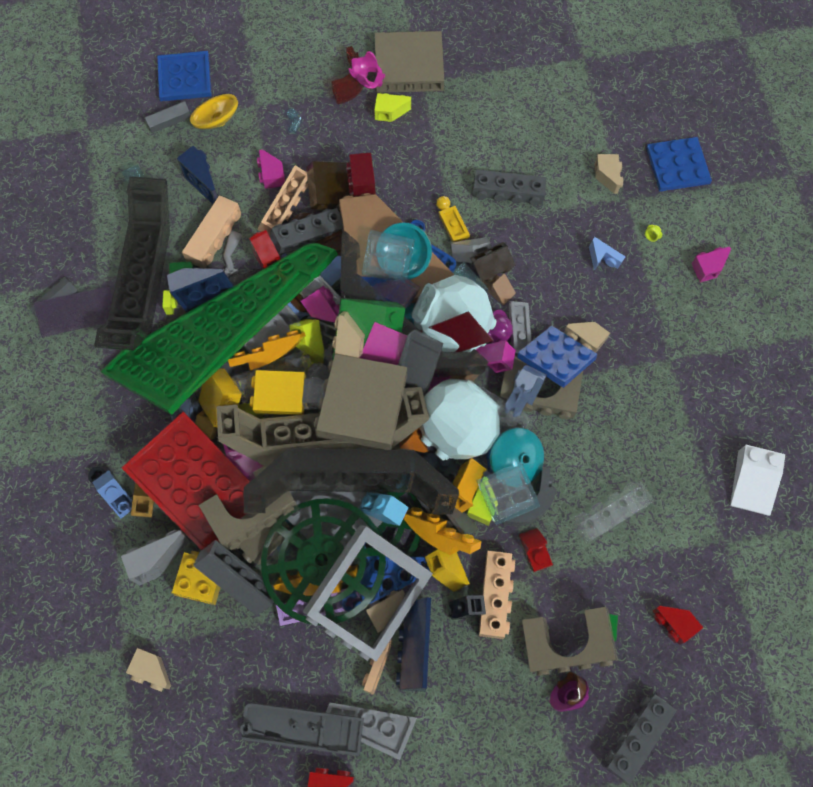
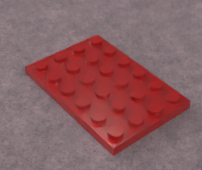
M182 412L121 467L201 550L215 540L219 543L220 541L199 507L200 504L217 494L228 513L234 518L242 519L262 498L265 500V497L185 412Z

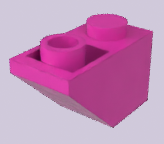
M263 149L259 150L260 157H257L258 168L262 169V172H259L260 183H264L265 189L282 187L285 183L282 162Z
M730 246L726 248L719 247L712 252H702L695 256L692 266L700 283L718 277L731 251Z
M324 285L301 301L311 317L335 323L340 305L335 303L332 292L325 288Z
M505 340L481 346L475 353L493 371L498 373L512 370L516 350Z

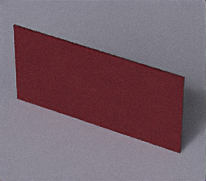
M469 311L429 327L452 338L460 346L454 354L493 341Z

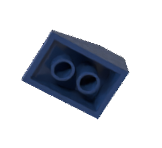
M192 146L181 154L177 161L184 178L209 202L214 204L218 196L209 170L210 165L206 161L207 156L201 149L198 150Z
M183 268L167 275L170 293L186 312L197 308L234 286L223 269Z

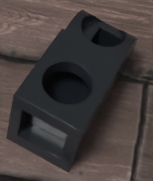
M466 595L449 602L451 620L486 615L484 595Z

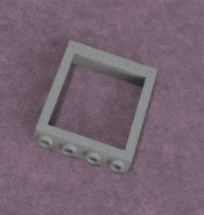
M360 524L303 612L307 615V621L314 626H317L318 623L324 626L323 631L332 638L335 635L342 638L340 643L350 650L353 646L359 650L357 654L368 661L372 658L374 661H377L433 573L367 526ZM365 542L416 577L413 585L372 648L319 613Z

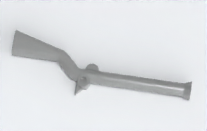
M233 230L228 236L223 255L226 268L223 271L228 278L239 273V270L234 269L231 255L240 242L242 235Z

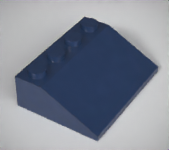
M428 597L414 602L403 619L404 629H399V642H403L402 650H398L397 663L402 664L401 672H397L396 685H400V690L426 692L431 616V598Z

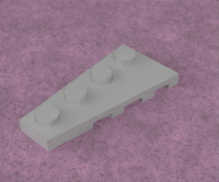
M329 703L326 710L327 713L364 718L361 742L399 760L417 719L415 717L336 703Z

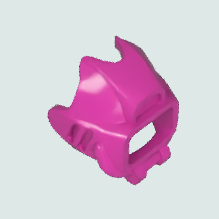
M367 51L363 57L353 58L352 69L348 68L352 77L368 89H374L377 86L381 87L382 81L386 76L382 73L380 66H378L375 55L370 51ZM368 72L377 73L374 82H371L366 78Z

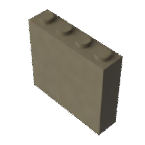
M442 31L375 33V57L378 66L382 69V73L386 75L382 81V86L376 87L377 93L444 91Z
M335 354L333 361L330 360L328 372H330L329 379H325L323 391H326L325 396L319 402L320 416L316 417L314 422V429H316L318 437L391 451L407 379V367Z

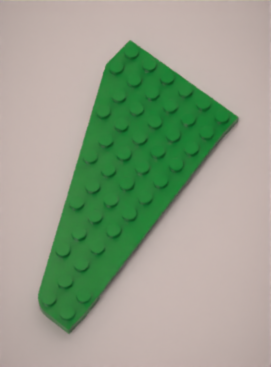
M318 243L303 246L123 349L101 373L108 379L172 415L185 400L307 285L320 276V273L338 256L336 250Z

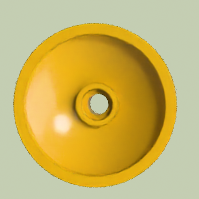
M222 94L205 101L191 114L190 122L192 126L198 129H214L225 125L236 112L238 100L232 94Z

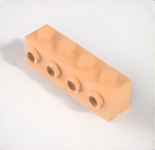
M296 165L294 166L257 230L261 232L266 230L270 235L274 226L282 224L284 219L289 220L293 213L290 210L292 205L297 206L301 199L298 196L299 193H304L308 187L307 172Z
M220 195L218 196L182 251L187 262L192 261L193 265L202 269H206L207 265L211 264L216 251L222 247L225 237L231 233L234 223L241 217L238 203Z
M487 551L482 592L486 615L480 616L478 636L504 639L505 634L509 635L510 622L506 620L507 613H511L512 601H508L509 592L512 593L513 580H510V574L515 570V560H512L511 553Z

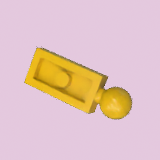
M439 197L436 202L438 209L442 210L439 211V217L451 241L458 242L470 238V234L456 206L450 207L448 197Z

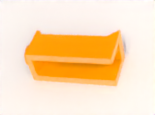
M470 458L460 466L445 500L461 513L473 506L472 499L483 477V473L487 469L473 458Z

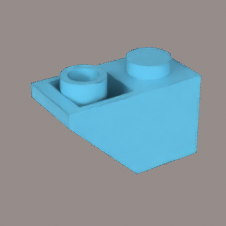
M367 492L361 501L359 509L365 514L387 524L400 526L408 507L392 495Z

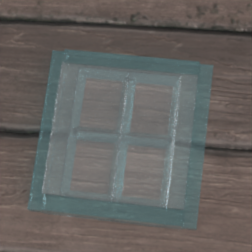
M370 230L362 275L405 285L414 247V239Z
M521 462L476 480L495 525L540 507L537 496Z

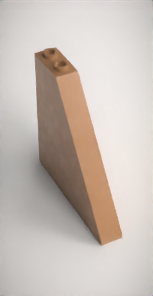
M366 193L360 197L345 196L339 199L350 276L395 279L386 274L380 267L376 256V247L381 234L391 225L403 223L401 219L376 194ZM408 247L405 248L406 254L410 253V249ZM433 252L427 269L418 277L406 280L405 304L417 302L427 283L433 284L454 275Z

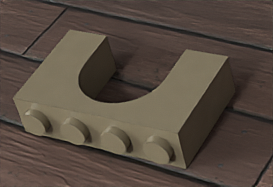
M514 357L512 370L504 371L498 402L502 406H505L515 387L514 378L518 370L521 371L526 365L517 357ZM583 371L564 388L559 386V391L555 395L548 398L536 397L532 405L526 403L523 411L531 412L535 410L540 411L542 415L546 416L555 414L559 415L562 419L574 418L577 413Z
M273 465L263 466L253 472L265 493L264 506L254 517L249 519L232 517L217 494L199 505L221 545L227 550L236 549L247 538L251 539L258 535L259 531L265 527L273 526L282 515H287L297 505Z
M608 608L584 610L589 633L588 643L580 654L573 657H563L554 650L550 642L546 618L538 617L522 620L530 672H536L537 676L549 675V670L557 669L558 673L570 672V667L576 666L579 667V670L591 669V664L600 663V667L613 666V661H618Z

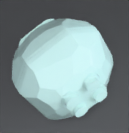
M453 275L433 284L427 283L412 312L414 330H422L423 334L444 343L440 355L453 360L467 357L477 348L485 346L486 343L454 354L460 346L452 338L430 329V326L469 311L488 333L490 329L492 330L495 327L496 319H494L486 291L473 280L458 275Z
M448 379L435 386L424 396L429 420L419 427L423 436L421 441L428 447L434 446L437 449L435 454L443 461L449 458L470 459L486 454L492 448L500 434L497 411L500 406L473 381L469 379L467 381Z

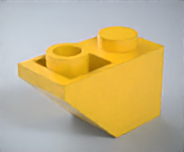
M437 549L425 556L430 572L433 573L432 576L453 592L470 584L457 552L449 555Z

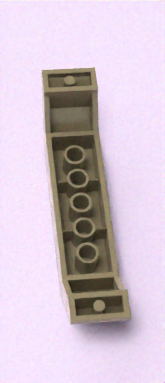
M421 387L404 388L392 448L429 420ZM238 405L216 407L219 442L264 466L381 454L389 451L318 437L316 429H314L315 418L320 416V413L259 419L239 409Z

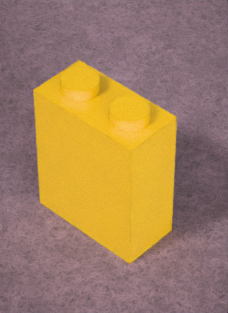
M219 368L202 384L199 403L212 425L218 427L216 407L227 405L239 406L242 393L227 371Z
M256 370L251 382L252 388H254V396L250 397V408H253L256 414L304 415L305 372Z

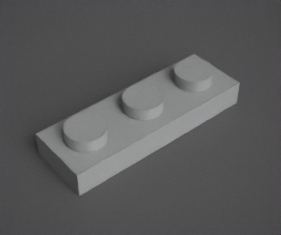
M511 301L508 304L509 319L513 325L511 346L516 350L515 356H518V352L531 342L529 304Z

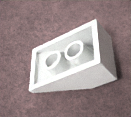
M750 445L742 447L738 451L730 506L770 516L783 474L785 454Z

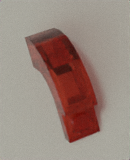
M350 46L346 48V56L352 69V59L359 58V54ZM350 73L344 78L331 81L332 92L338 105L352 100L364 88Z

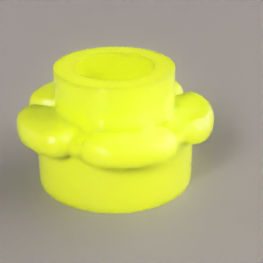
M647 226L645 237L649 241L655 242L662 237L663 234L659 226Z

